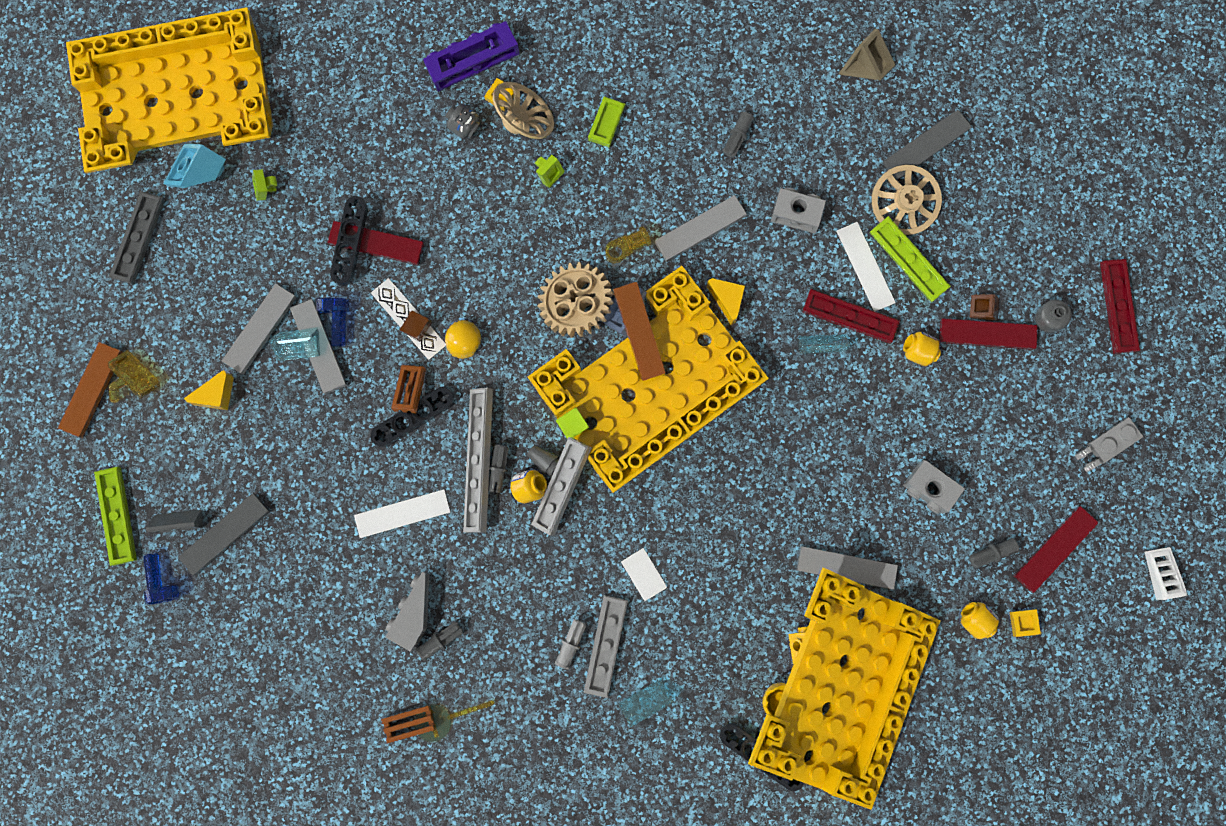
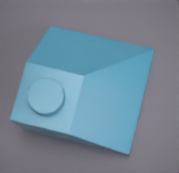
M184 144L163 184L170 187L186 188L216 180L224 170L223 164L226 159L202 144Z

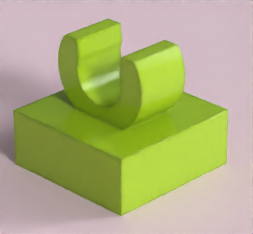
M553 155L547 160L540 156L534 163L539 167L536 173L542 183L548 188L565 172L559 160Z
M263 169L253 170L252 183L256 201L266 200L267 192L277 191L276 176L264 178Z

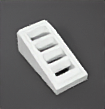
M1171 548L1145 551L1156 600L1187 596L1186 588ZM1165 556L1166 560L1156 562L1155 557ZM1167 566L1168 570L1159 572L1158 567ZM1169 575H1170V579H1171V580H1168V581H1163V580H1162V577H1163V576H1169ZM1172 585L1173 590L1167 591L1165 587Z

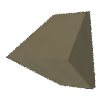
M874 29L859 44L838 75L881 80L895 66L878 29Z

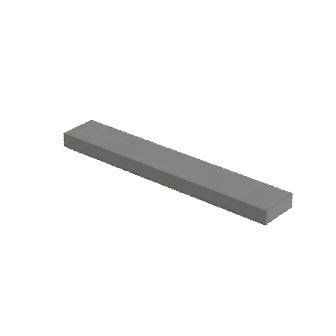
M491 388L470 390L463 532L486 533L493 399V389Z

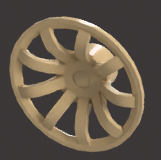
M503 82L496 87L493 93L494 106L502 118L504 127L509 132L533 139H543L552 133L554 129L553 115L547 104L534 91L515 82ZM507 88H511L513 90L514 100L512 99L510 93L506 90ZM519 90L527 93V97L522 105H520ZM499 93L504 95L507 101L498 100ZM533 98L540 104L530 110H526ZM500 107L507 109L506 115H504ZM539 112H545L547 118L534 115ZM537 123H544L547 126L546 131ZM529 127L535 128L539 134L529 133Z
M901 165L888 170L879 178L873 189L872 209L879 223L884 220L882 215L898 208L899 212L893 221L898 226L904 214L908 213L911 229H900L905 235H913L927 229L935 221L941 209L942 196L939 184L928 171L918 166ZM905 171V185L899 184L892 174ZM912 171L925 176L916 186L912 185L911 182ZM886 179L897 190L896 193L880 191ZM930 181L935 194L924 195L921 189ZM878 197L894 199L895 203L879 210ZM936 200L933 214L923 207V201ZM916 210L928 218L919 227H917L915 220Z

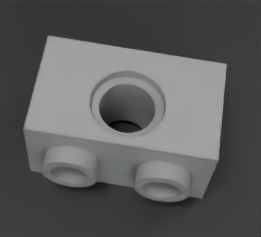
M780 188L770 222L815 234L821 221L826 200H822L814 194H800L792 188ZM793 206H801L804 209V212H796L793 209Z
M926 460L917 464L903 484L908 489L906 492L917 500L919 498L928 503L926 505L927 508L936 514L948 513L965 490V488ZM929 483H933L936 486L937 493L935 495H931L928 492L927 486Z

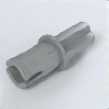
M576 619L573 620L566 639L562 640L563 645L555 661L557 666L569 670L576 650L580 649L578 644L586 627L584 622Z

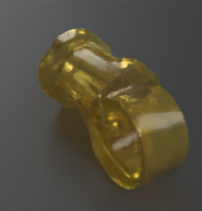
M642 226L639 228V231L633 234L623 235L612 240L605 248L606 259L610 263L617 264L622 262L625 257L634 254L635 250L645 245L647 247L651 246L652 243L648 232ZM614 246L619 247L622 250V254L620 257L613 258L609 254V249Z

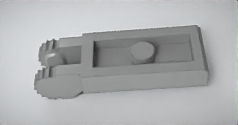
M1128 417L1089 442L1087 447L1075 454V457L1079 460L1093 452L1096 459L1090 461L1084 467L1085 471L1089 472L1143 438V435Z

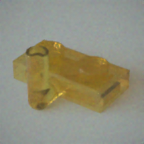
M129 350L108 362V367L119 377L109 385V400L112 403L119 401V389L126 385L139 399L160 387V381Z

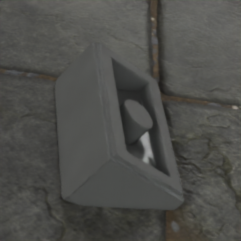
M193 510L154 515L146 526V531L149 533H164L199 529L203 527L202 511Z

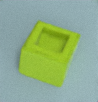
M576 407L555 420L567 439L568 437L574 438L589 428Z

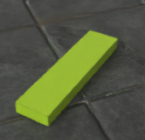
M889 216L869 232L930 302H933L951 287Z
M121 467L96 471L94 474L110 566L137 561Z

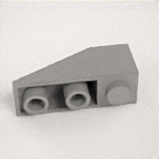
M422 572L421 575L417 574L410 585L413 588L409 596L405 595L398 605L400 612L396 618H391L385 629L388 631L385 636L387 639L410 652L415 651L427 630L429 573Z

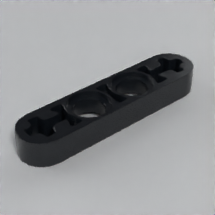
M359 196L350 197L344 206L330 270L331 279L339 286L349 285L353 281L368 214V206L364 199ZM357 203H359V205L362 207L361 209H357L356 211V217L357 219H360L359 221L354 219L355 212L351 208L352 206H356ZM349 225H357L358 231L355 235L349 236L346 234V228ZM344 247H352L353 253L349 258L341 256V250ZM339 261L345 263L344 271L347 274V277L343 276L342 280L337 276V273H341L343 269Z
M445 387L437 388L419 400L418 407L421 405L429 407V414L426 417H418L417 412L411 413V411H408L406 413L400 411L372 429L371 441L379 447L385 448L451 408L455 401L453 393ZM441 393L444 395L449 394V397L446 398L448 402L446 404L442 402L437 403L435 406L438 409L434 411L433 406L428 401L432 399L435 403L440 399L439 395ZM405 417L408 419L409 426L405 430L397 428L396 422L399 418ZM391 424L392 429L397 433V435L394 436V434L390 432L385 436V442L377 440V438L379 437L378 432L382 431L386 433L390 431L391 429L388 428V425Z
M733 723L724 724L719 731L720 740L725 746L749 762L751 756L745 754V745L750 742L756 744L757 739ZM735 729L734 734L741 740L743 735L747 737L741 742L739 749L735 748L738 745L735 740L730 739L726 741L727 736L724 733L726 730L731 731ZM759 769L790 791L800 790L804 785L801 781H798L797 784L792 782L789 785L788 779L783 777L779 779L778 775Z

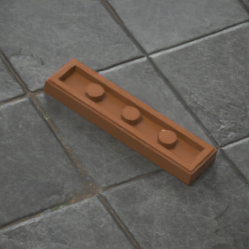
M637 281L614 288L613 292L641 380L644 381L665 374Z
M98 342L58 429L83 438L123 354L122 351Z

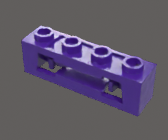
M504 21L491 25L489 29L483 32L473 33L461 42H453L439 52L434 51L424 58L423 61L437 92L519 55V48L507 22Z

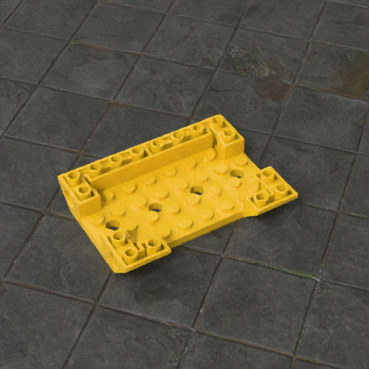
M248 7L66 42L71 82L81 95L85 127L78 128L85 173L132 165L138 151L221 135L222 143L225 147L266 139L271 136L273 121L260 43ZM248 81L245 89H237L239 82ZM195 90H203L201 97H192ZM150 99H158L154 107H148ZM106 107L113 108L110 115L103 116V111Z
M680 266L648 289L645 297L656 315L650 321V325L662 363L669 362L672 364L673 371L671 373L642 381L629 339L626 338L582 371L569 351L565 349L528 376L530 382L557 419L575 407L584 420L588 417L596 419L597 426L593 430L586 429L574 438L592 447L587 460L612 493L623 487L769 379L740 340L736 343L709 308L710 301L683 266ZM700 335H707L710 337L711 343L708 346H701L697 339ZM632 390L635 393V399L631 402L624 401L621 396L623 391Z
M822 567L804 615L810 619V623L775 715H766L748 764L783 778L795 779L820 788L832 796L872 810L940 620L903 603L887 599L865 589V586ZM863 608L864 617L858 620V612ZM846 655L847 662L843 667H841L840 659L842 658V656ZM829 702V710L826 714H823V705ZM811 750L812 756L809 761L805 762L804 756L807 751Z

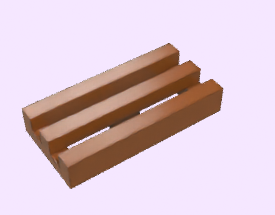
M401 365L391 407L394 412L399 410L406 413L408 411H411V413L417 412L426 374L425 367ZM408 371H411V372H410V376H409V380H408V383H407L406 389H405L406 393H405L404 401H403V404H400V403H401V399H402V395H403V391H404V386H405L407 374H408Z
M430 705L381 719L385 728L383 729L384 734L387 736V744L436 730ZM426 712L427 717L390 726L391 721ZM424 722L429 723V726L397 736L392 734L396 730Z

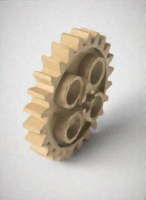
M578 262L576 268L569 263L568 270L560 266L559 274L552 271L554 278L552 280L545 279L548 286L540 287L545 293L538 295V298L542 301V303L538 304V308L542 311L540 316L545 319V324L548 327L551 326L554 332L559 330L561 336L568 333L573 338L575 332H577L580 337H583L584 330L592 334V326L599 329L598 321H607L603 316L604 313H611L607 305L614 304L613 300L609 298L614 295L613 291L609 289L612 285L606 280L607 277L604 273L600 274V270L597 267L592 270L589 263L585 268L581 262ZM590 283L587 289L581 290L585 284ZM567 288L564 294L559 295L562 289ZM593 305L589 311L584 312L587 306ZM570 310L569 314L562 317L564 311Z

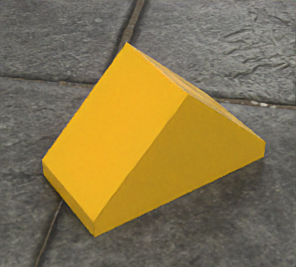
M713 278L708 280L706 287L730 325L735 324L745 286Z
M223 370L184 399L187 403L194 406L228 410L234 377Z

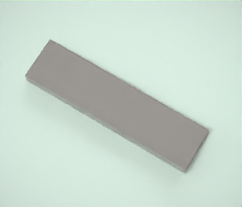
M734 195L655 240V244L665 261L668 262L745 218L747 214Z
M275 283L222 359V362L244 375L297 297Z
M311 299L291 307L290 310L323 393L326 395L347 386L314 301Z
M568 437L531 525L550 536L555 535L592 447L573 437Z
M801 546L796 571L820 575L823 567L857 583L894 590L898 565Z
M604 595L584 693L608 698L628 600Z

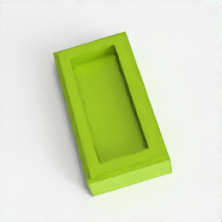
M603 97L590 130L588 141L610 148L625 109V103Z

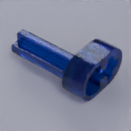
M316 299V312L332 313V347H346V313L349 312V299Z
M154 553L143 556L147 590L143 592L145 605L160 604L179 599L178 585L162 587L159 554Z

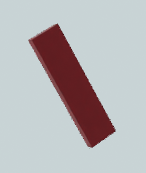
M333 221L327 242L329 245L336 246L341 222ZM349 225L346 228V234L349 236L355 235L358 231V227L354 225ZM364 228L359 252L419 266L424 242ZM344 247V249L353 250L352 247Z
M1127 260L1102 261L1100 268L1113 354L1140 351Z
M813 289L809 290L802 310L805 314L889 344L893 342L900 320Z
M942 318L940 320L939 343L1035 350L1037 348V325Z
M1077 506L1013 576L1031 593H1035L1096 527L1098 522L1081 506Z

